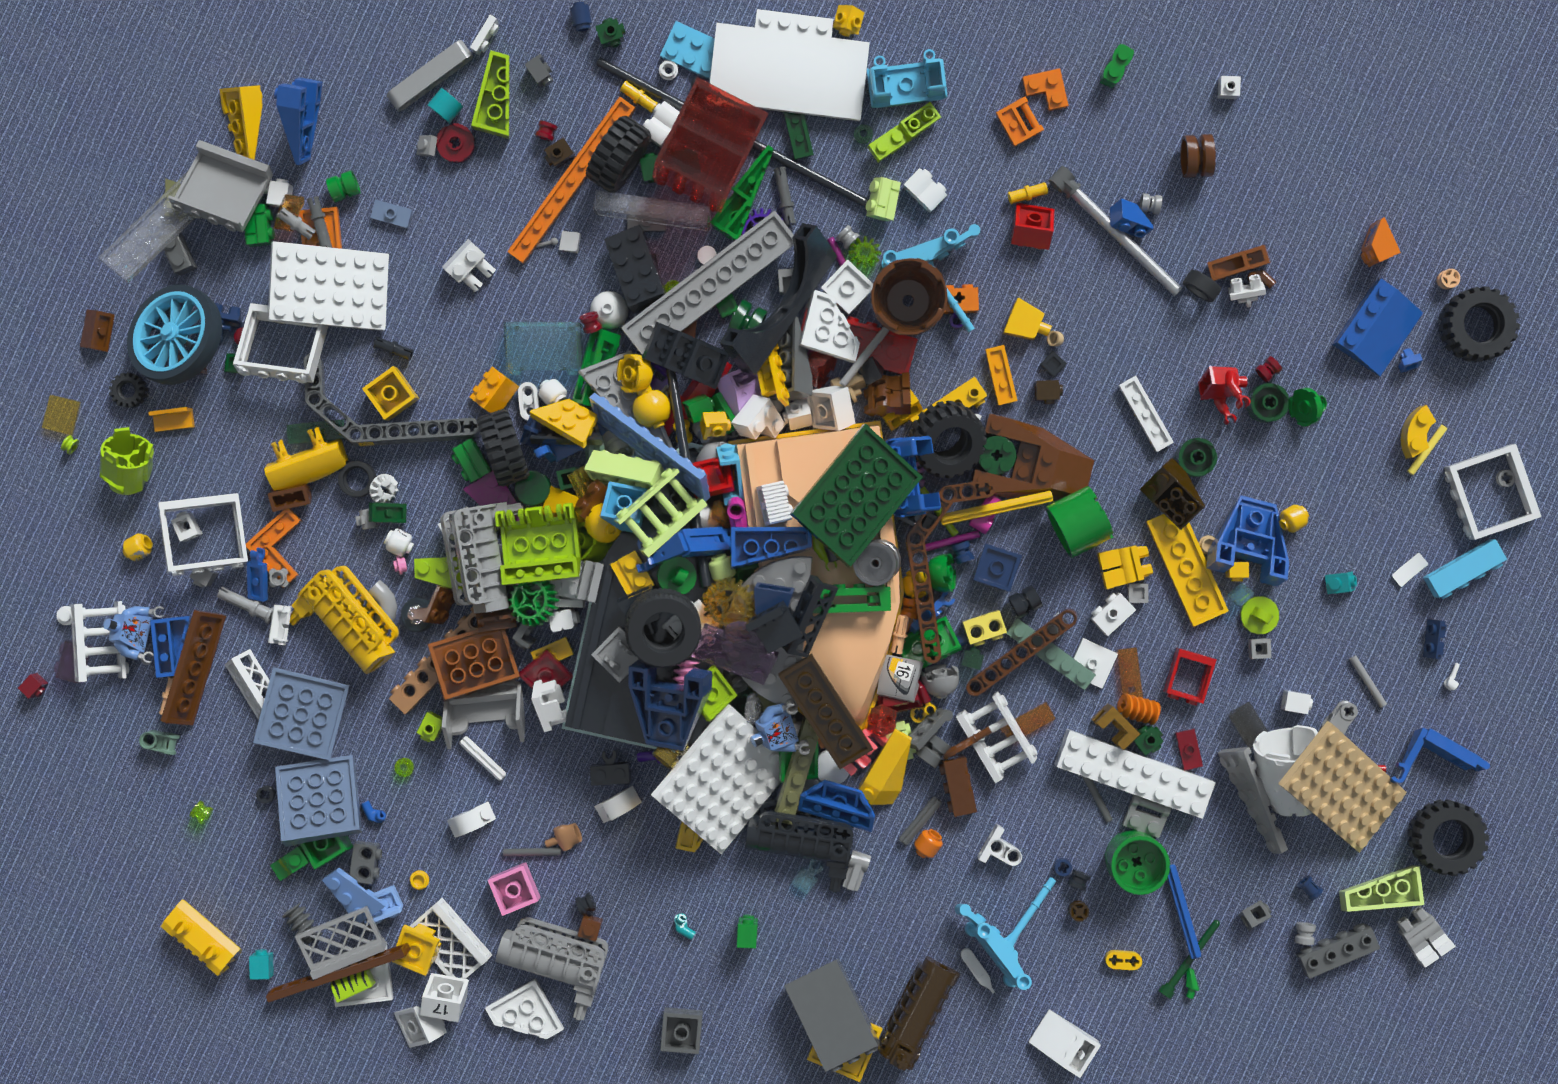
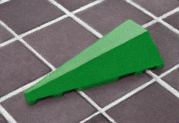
M769 145L732 189L734 193L710 221L713 228L734 241L742 234L774 149Z

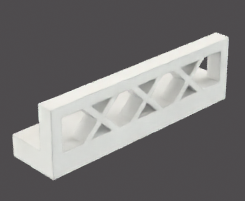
M249 649L229 660L225 666L259 720L264 702L261 694L263 689L267 690L269 679ZM247 656L251 661L250 668L244 666L240 659ZM252 673L260 676V684L252 680Z

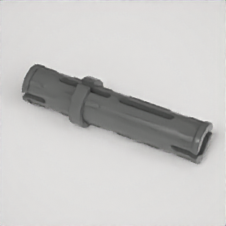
M780 167L781 175L778 168H775L773 171L781 203L779 208L782 210L784 223L786 226H790V218L791 224L795 225L794 202L791 201L786 167Z
M319 196L314 197L315 205L313 204L312 197L306 199L311 212L310 219L314 222L320 247L333 248L324 219L326 216L322 212Z

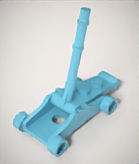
M973 224L969 227L968 231L960 236L957 230L951 228L946 230L942 237L903 251L895 252L888 250L883 255L881 267L883 269L895 260L908 258L923 259L934 267L933 261L936 259L941 261L949 255V251L954 248L955 250L962 248L966 245L965 241L969 238H976L980 233V227ZM947 288L949 307L953 309L968 333L975 329Z
M1052 877L1043 885V888L1034 901L1031 902L1030 907L1014 930L1005 938L1000 935L1001 932L996 927L985 923L986 919L978 913L975 915L969 905L957 904L955 907L956 914L962 915L970 921L965 925V933L968 936L976 937L1004 974L1003 982L1006 986H1016L1018 989L1027 990L1032 984L1031 978L1024 974L1020 967L1018 952L1014 950L1013 946L1036 910L1040 908V904L1056 883V880Z

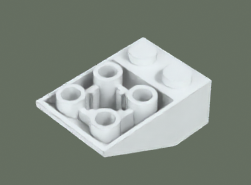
M1050 1009L1029 1040V1043L1079 1078H1081L1101 1046L1097 1039Z

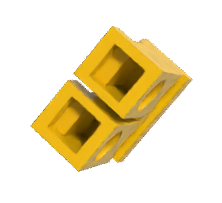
M1133 545L1097 553L1100 570L1120 566V568L1101 572L1105 589L1144 580V577L1153 574L1151 564L1141 566L1140 558L1149 556L1147 546L1137 547Z

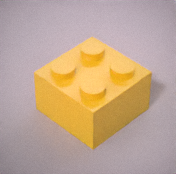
M392 366L362 388L383 419L390 421L420 399L400 370L395 366Z

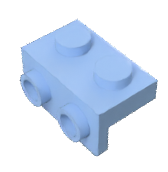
M395 885L373 894L379 900L383 899L388 903L383 909L372 915L375 924L380 923L382 919L387 917L394 918L402 911L403 903Z

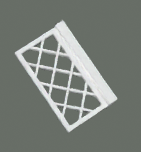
M443 898L410 925L412 928L418 924L426 927H438V936L434 937L440 939V943L441 940L451 941L450 950H441L440 947L437 958L434 961L446 976L455 977L453 968L463 969L461 979H466L492 956L491 952ZM432 911L438 916V923L429 922V914ZM441 928H448L451 931V937H442ZM454 942L462 943L464 946L463 952L454 951ZM440 954H450V963H443L440 960ZM454 955L463 956V965L453 964ZM467 956L474 957L478 963L475 966L466 965Z

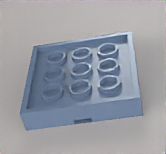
M273 667L253 743L330 760L350 685Z
M353 755L275 767L281 842L285 847L362 833L356 766Z

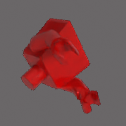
M1210 366L1198 381L1201 400L1214 399L1215 406L1225 417L1224 424L1226 425L1229 424L1227 418L1233 419L1234 423L1237 419L1234 414L1229 412L1226 397H1236L1237 409L1243 406L1242 400L1245 402V408L1251 402L1248 396L1242 395L1240 389L1247 387V377L1239 376L1238 369L1235 367Z

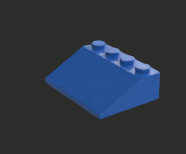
M1378 279L1374 281L1332 345L1380 377L1423 312L1398 289L1383 279Z

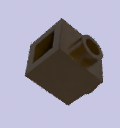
M564 137L544 149L547 154L544 158L550 167L554 165L556 169L576 157Z
M1059 380L1035 381V401H1044V404H1055V401L1060 400V396H1063V385L1060 384Z

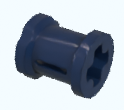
M1310 875L1303 877L1297 884V887L1302 889L1311 901L1318 898L1323 892V889L1312 881Z

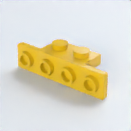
M777 343L757 372L762 396L767 398L777 394L778 400L786 407L789 406L788 398H790V395L784 384L786 377L781 370L782 360L777 352L779 349Z

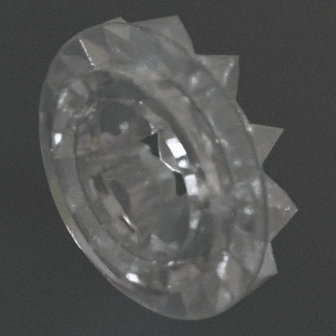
M750 693L745 707L746 722L753 725L758 720L760 713V699L757 693Z

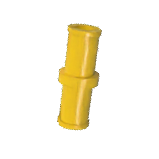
M625 81L620 88V92L630 97L633 103L640 104L650 113L654 111L658 102L645 95V91L642 89L638 90L628 81Z
M1043 182L1030 187L1027 185L1023 189L1008 192V200L1010 204L1023 200L1030 201L1032 198L1041 195H1047V185Z

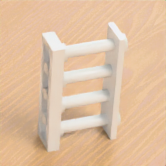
M122 601L114 602V608L85 609L82 608V604H71L75 682H85L89 675L118 673V678H126V674L129 673V664L125 662V657L118 652L115 646L94 648L85 646L84 639L87 636L109 635L110 631L104 628L87 629L83 626V619H86V617L122 614L123 610H125ZM117 653L118 665L98 667L86 665L85 658H88L90 655Z
M999 692L994 693L992 696L994 702L972 714L967 713L965 709L956 716L969 738L981 731L980 729L977 730L974 725L975 720L999 708L1004 718L989 726L992 733L1006 725H1009L1014 735L992 747L986 745L985 737L973 744L995 783L1003 779L1004 770L1026 758H1029L1030 762L1034 763L1037 759L1036 755H1038L1037 750L1033 745L1029 744L1008 709L1006 698L1004 695H1000ZM1017 741L1020 743L1024 750L1023 752L1002 763L996 762L993 757L995 753Z

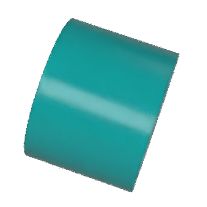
M443 88L427 104L428 107L449 124L464 107Z

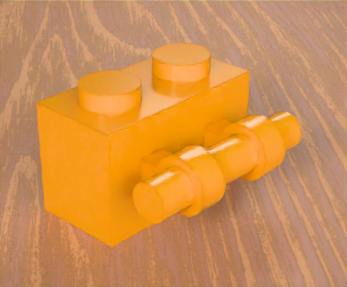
M492 366L488 372L483 374L484 378L479 385H475L472 389L473 393L470 395V398L482 408L492 413L504 409L520 386Z

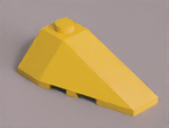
M894 729L859 784L858 790H862L868 803L871 805L893 804L902 790L912 738L897 729Z

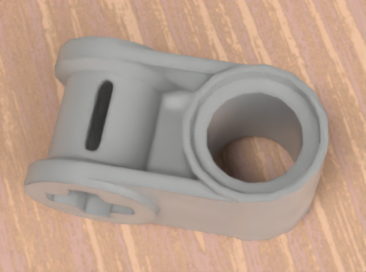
M1340 701L1325 718L1322 727L1329 721L1344 734L1358 714L1357 707L1348 701ZM1346 707L1349 710L1348 714L1344 711Z

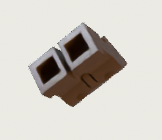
M910 372L902 373L901 376L883 375L881 379L871 383L863 391L865 399L868 400V404L864 406L865 414L871 417L876 414L884 417L888 413L911 415Z

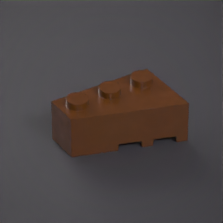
M964 754L955 755L946 760L941 758L942 764H939V770L941 775H945L946 782L943 783L945 794H949L950 801H947L949 813L953 812L954 817L976 813L977 809L970 782L971 778L966 764L967 758Z

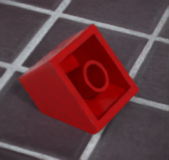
M1016 203L1011 244L1049 250L1054 232V209Z

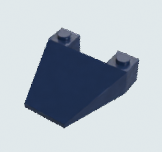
M638 659L629 666L628 686L646 745L680 751L685 750L711 693L712 671L693 668L684 675V685L657 681V668L649 664L646 665Z

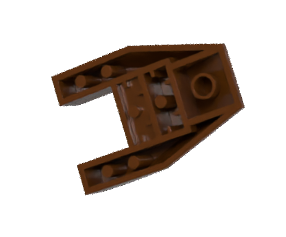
M990 413L987 415L984 426L986 434L1002 436L1008 440L1020 442L1011 478L973 470L971 482L990 480L996 486L994 495L1008 499L1051 491L1053 500H1060L1089 485L1095 460L1044 428ZM986 483L982 488H977V484H975L977 491L988 493L991 490V487H988Z

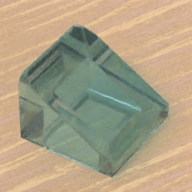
M1240 583L1228 593V596L1235 605L1242 606L1255 593L1246 585Z

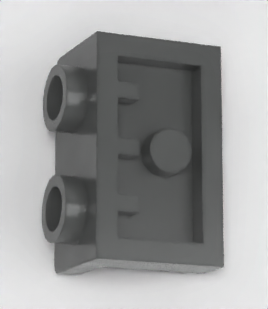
M521 624L512 637L515 643L521 648L526 647L529 649L536 641L534 637L529 635L535 627Z

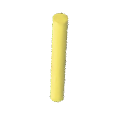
M1440 425L1428 442L1429 448L1420 453L1407 470L1409 474L1414 476L1447 430L1444 425Z

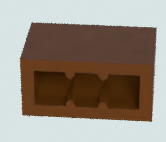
M310 483L282 490H273L271 488L268 492V498L272 512L310 504L312 500Z

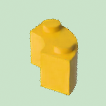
M1427 405L1419 406L1411 412L1403 425L1401 447L1406 459L1413 458L1429 448L1427 433L1436 420Z

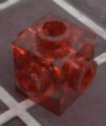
M883 704L871 708L867 718V730L873 732L878 737H884L893 733L896 727L897 711Z

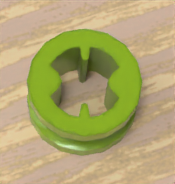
M71 435L67 436L61 445V450H67V454L71 455L77 449L79 440H74Z

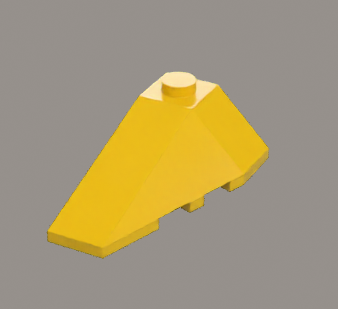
M260 85L219 89L223 113L228 115L230 124L227 126L229 132L232 131L235 137L233 144L236 154L255 160L263 96Z

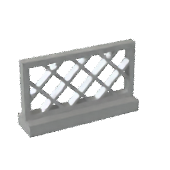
M368 906L295 936L311 970L310 975L313 980L383 952L387 945L384 937H381ZM365 913L368 919L366 925L356 922V916ZM345 921L351 925L348 932L338 929V924ZM353 925L364 929L361 937L350 933ZM326 928L333 931L331 938L327 939L319 936L321 930ZM365 931L374 932L376 939L371 941L364 939ZM335 932L346 936L343 944L332 941ZM306 936L315 938L313 946L304 944L302 938ZM348 937L359 941L358 945L354 948L346 946L345 943ZM317 939L328 943L325 952L314 948ZM330 944L341 948L339 954L332 955L327 953ZM312 952L323 955L322 960L314 964L310 957Z

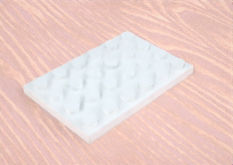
M271 242L268 320L384 331L386 326L389 254Z

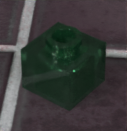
M976 648L964 649L960 664L981 670L985 655L980 654L981 650Z

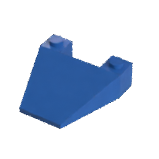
M297 78L292 82V85L283 83L275 89L274 98L277 100L276 106L296 165H301L311 158L323 81Z
M1242 495L1239 496L1208 550L1206 569L1225 573L1234 566V559L1238 558L1261 564V583L1278 587L1287 581L1289 558L1283 531L1279 524L1280 518L1277 505Z

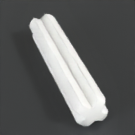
M465 736L459 744L498 781L506 776V772L471 739Z

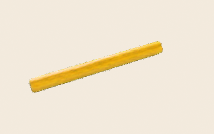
M1051 491L949 512L945 513L940 522L942 525H948L1050 503L1053 501V495Z

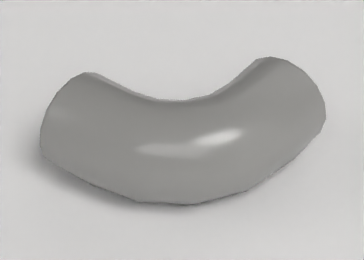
M379 580L369 590V594L393 622L397 612L396 599L388 586ZM376 613L373 619L376 623H379L380 617Z

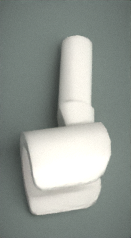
M1455 663L1450 677L1444 681V686L1450 691L1455 690L1459 685L1454 680L1460 666L1458 663Z

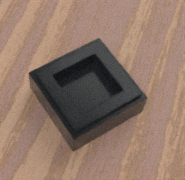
M1052 351L1041 362L1040 366L1054 378L1067 363Z

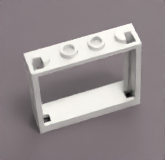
M250 303L233 365L237 372L244 376L257 375L261 378L272 377L282 381L295 380L299 383H313L328 326L268 320V305ZM259 320L317 328L306 370L247 362Z
M1510 444L1444 467L1446 471L1444 472L1445 480L1447 483H1450L1452 489L1450 494L1457 503L1458 508L1456 511L1458 517L1463 520V531L1469 537V540H1476L1541 517L1516 444ZM1505 454L1510 469L1515 475V483L1526 515L1478 531L1457 470Z
M238 493L158 503L167 574L172 573V576L184 575L185 571H192L193 574L203 573L204 569L212 568V571L224 570V566H232V569L244 567L243 564L248 562ZM232 504L240 558L173 566L166 512Z

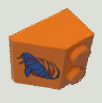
M1385 217L1370 225L1361 248L1362 260L1368 267L1401 253Z

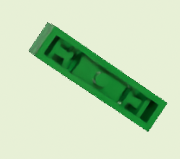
M603 329L590 333L580 370L615 357L621 335ZM596 339L598 341L597 345L595 346V352H593L592 349ZM579 374L572 400L578 404L591 407L589 397L596 392L586 382L584 392L580 394L583 381H586Z
M865 583L853 584V588H846L845 584H834L838 587L835 596L867 595V592H875L876 595H867V603H877V605L868 606L867 603L833 604L832 602V607H830L828 613L891 611V588L885 586V584L865 587ZM823 589L820 596L821 599L825 598L823 597L824 594H829L830 590ZM821 606L814 609L813 613H820L822 610Z

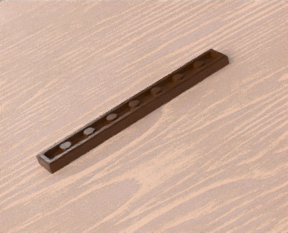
M405 943L313 980L311 975L273 987L266 995V999L269 1003L404 958L411 948L408 943Z

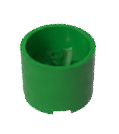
M1089 486L1045 507L1049 521L1070 558H1074L1114 538L1112 535L1114 532L1109 519L1099 502L1095 501L1097 496Z
M1137 830L1125 831L1114 836L1106 847L1104 858L1107 871L1117 884L1127 892L1137 895L1149 894L1159 889L1165 883L1170 871L1169 856L1165 848L1149 834ZM1132 858H1137V859L1139 860V862H1138V863H1136V862L1133 863V861H1131V860H1132Z

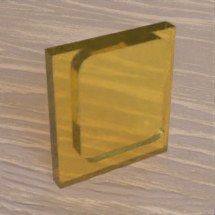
M50 395L42 428L73 435L81 402Z

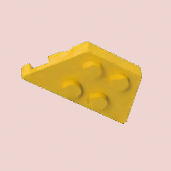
M571 399L530 411L532 419L582 448L586 447V440L588 436H591L592 429L598 421L597 414Z

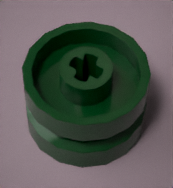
M743 299L733 314L728 329L742 330L753 328L765 321L768 311L758 307L750 316L753 309L752 303Z

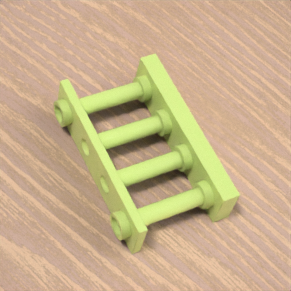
M676 468L665 470L658 482L627 509L625 507L616 514L617 518L614 520L617 524H622L623 522L627 524L642 542L641 553L648 558L707 506L703 499L692 498L679 483L675 476L680 471ZM668 482L687 503V508L684 511H677L660 491ZM653 495L672 516V521L668 525H663L645 504ZM638 508L657 529L656 532L658 534L653 538H648L630 517Z

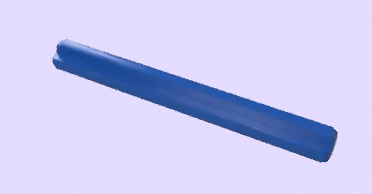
M1171 864L1167 879L1190 958L1197 959L1201 957V951L1176 866Z

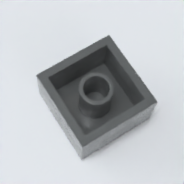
M665 1007L661 1051L699 1054L703 1010Z

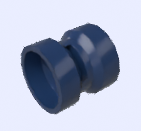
M969 540L950 546L952 552L956 555L955 561L957 565L975 559L973 553L969 550Z

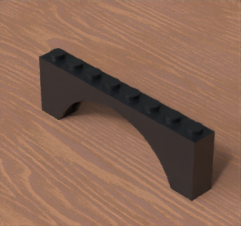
M802 223L793 236L794 266L787 292L777 309L764 322L753 328L742 330L729 328L719 342L742 372L752 375L757 374L836 259V253L816 225Z

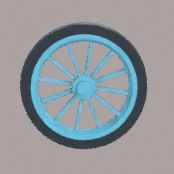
M171 285L152 294L137 310L128 331L127 350L134 368L151 381L164 385L180 384L198 375L212 360L220 343L222 320L219 309L214 301L205 293L188 285ZM180 303H184V305H183V307H182V309H181V311H180V313H179ZM194 305H195L198 309L195 310V311L190 315V313H191V311H192V309H193V307H194ZM169 308H171L170 320L165 313ZM159 317L164 322L162 328L154 325ZM201 318V325L192 326ZM152 328L160 330L159 335L150 336ZM200 333L197 342L188 339V335ZM157 343L148 351L149 344ZM185 346L189 347L192 350L188 353ZM178 348H179L180 352L182 353V355H183V357H184V358H183L181 361H179V362H178ZM159 354L155 364H153L151 360ZM169 357V367H164Z

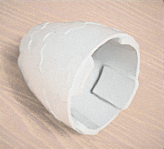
M1297 725L1293 728L1278 729L1270 732L1263 731L1254 741L1253 749L1257 776L1262 780L1272 809L1282 816H1292V814L1296 813V816L1303 817L1312 813L1278 783L1317 735L1318 732L1315 728Z

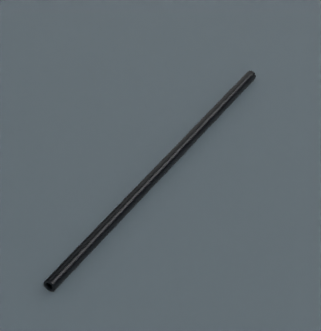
M601 57L597 61V67L624 81H628L631 85L665 101L669 105L760 153L767 147L764 143ZM773 150L771 159L866 208V203L869 199L781 152Z

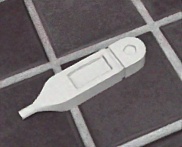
M964 948L961 951L963 961L978 982L988 988L992 994L995 993L986 970L969 948Z

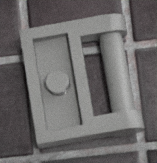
M1133 795L1122 824L1123 826L1159 838L1167 817L1171 812V807ZM1137 805H1140L1148 809L1160 812V817L1136 809Z

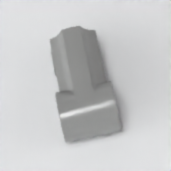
M852 850L846 879H844L842 884L843 887L853 891L859 890L864 872L867 871L871 860L870 855Z

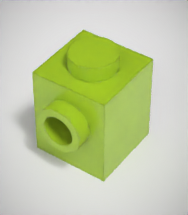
M432 711L427 712L417 731L421 735L420 738L427 742L436 741L442 731L443 717Z

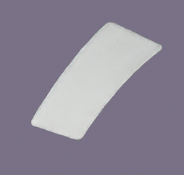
M1418 553L1401 566L1392 577L1402 587L1419 571L1425 568L1428 563Z

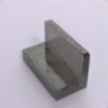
M1250 702L1229 712V718L1250 749L1253 748L1254 741L1263 731L1268 732Z

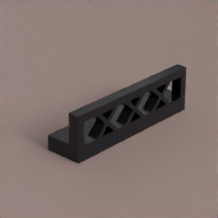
M810 575L792 615L803 635L782 647L787 654L808 658L838 591L837 586L823 583L817 576ZM823 589L830 590L828 596L821 599L820 596ZM821 606L820 614L813 616L814 609ZM814 624L813 630L806 634V627ZM806 641L807 644L804 651L797 650L798 645Z

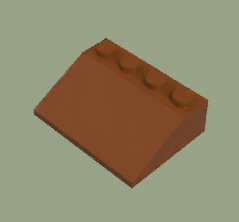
M478 629L428 644L444 702L507 683L520 677L505 629L479 633Z

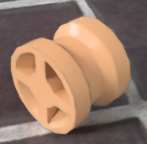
M1447 269L1437 276V284L1442 289H1451L1460 282V274L1455 269Z

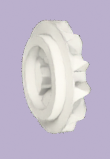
M381 474L374 478L369 489L373 501L376 503H390L392 498H396L395 493L399 491L397 489L398 482L393 476ZM380 486L386 487L388 492H383Z

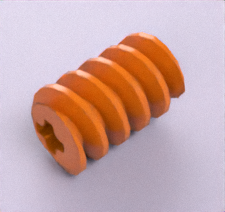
M1124 693L1119 698L1117 710L1119 713H1122L1124 718L1129 717L1130 720L1135 719L1138 722H1149L1150 725H1154L1159 718L1161 706L1159 702L1143 699L1142 697Z

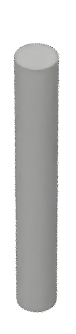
M1352 656L1349 660L1379 707L1382 708L1387 705L1357 656Z

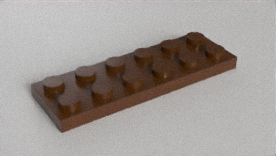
M194 610L160 721L182 725L194 724L226 615Z

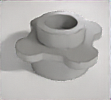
M285 568L281 570L271 569L269 571V585L271 587L288 586V570Z

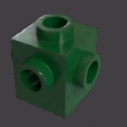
M613 18L605 19L602 21V24L595 26L603 49L618 47L622 44L621 42L625 41L623 35L626 34L623 23L619 24L617 18L614 20Z
M1143 725L1137 730L1140 735L1133 742L1142 754L1146 756L1148 753H1154L1162 747L1160 744L1164 742L1161 738L1163 734L1157 726L1153 728L1151 725Z

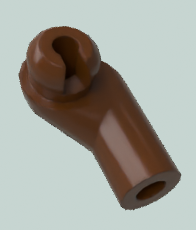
M1264 270L1251 271L1248 274V280L1251 275L1258 274L1261 282L1270 289L1276 284V281Z

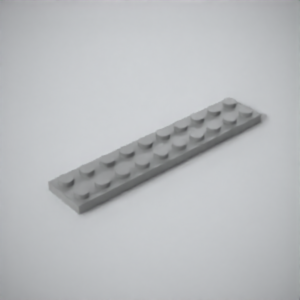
M773 211L626 323L621 329L640 354L643 355L656 322H660L675 330L683 331L793 247V233L776 211Z

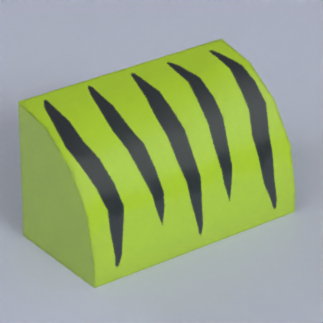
M370 969L332 981L331 988L338 1003L372 987L376 981Z

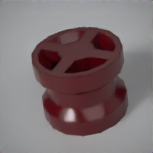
M540 120L538 124L539 130L536 131L535 136L553 142V134L557 131L558 127L552 123Z
M596 311L585 313L579 317L580 322L584 325L583 331L586 334L596 332L602 328L601 323L598 322L599 316Z

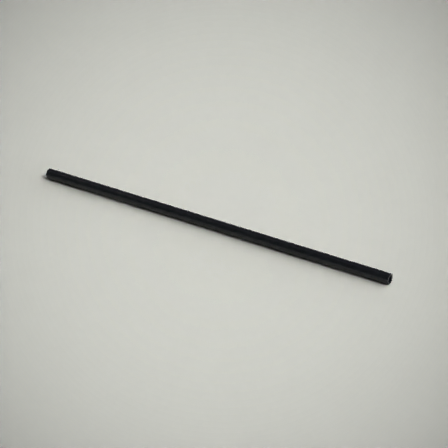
M653 253L654 259H655L656 264H657V267H658L657 255H656V253ZM666 369L679 453L681 457L688 458L691 461L676 372ZM690 492L691 497L696 499L694 494ZM700 513L691 519L692 528H702ZM697 556L702 589L710 588L712 585L707 556Z

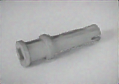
M221 587V590H219L217 598L246 610L250 616L259 617L265 620L267 624L271 622L273 607H266L260 601L249 600L224 587Z

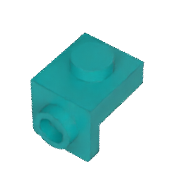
M1353 571L1325 575L1327 594L1351 592L1357 586V578L1353 575Z

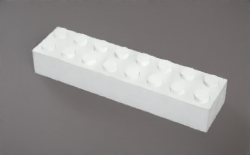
M1066 729L1054 763L1058 768L1202 819L1216 783L1202 776L1126 749L1122 750L1120 747Z

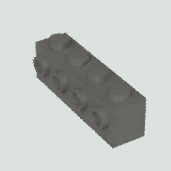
M1361 923L1355 925L1353 930L1337 933L1336 937L1332 939H1322L1313 947L1306 946L1301 948L1300 952L1296 953L1304 974L1310 979L1381 949L1372 927Z

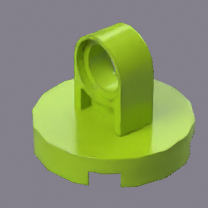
M1257 596L1246 600L1240 610L1242 625L1254 634H1266L1272 631L1277 626L1279 620V610L1276 604L1264 596Z

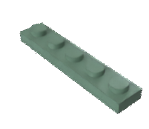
M1017 618L1006 634L1020 643L1035 630ZM1039 636L1032 638L1033 644L1037 646L1043 643L1042 638ZM1052 642L1035 654L1084 690L1096 676L1095 673Z

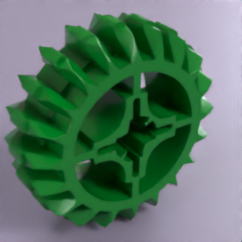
M551 580L512 585L515 590L509 592L512 598L508 599V601L512 605L508 608L514 610L511 615L517 617L516 621L522 622L525 626L535 627L536 625H543V621L549 622V616H555L552 611L553 609H558L555 606V602L560 600L555 598L559 593L554 590L556 586L550 584ZM538 585L541 589L534 591L530 587ZM534 610L537 614L530 616L526 611Z

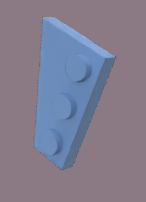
M337 868L322 880L348 913L368 906L371 915H373L388 904L385 900L376 898L371 890H365L358 885L357 880L340 868ZM365 913L357 915L355 921L361 923L366 920Z

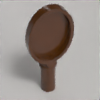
M990 727L984 728L949 748L943 755L944 759L946 760L990 735L992 733Z

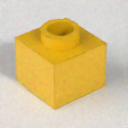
M1234 562V566L1226 571V577L1231 578V581H1243V578H1249V562Z

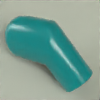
M677 914L674 919L676 931L692 940L696 932L687 927V917L685 914Z

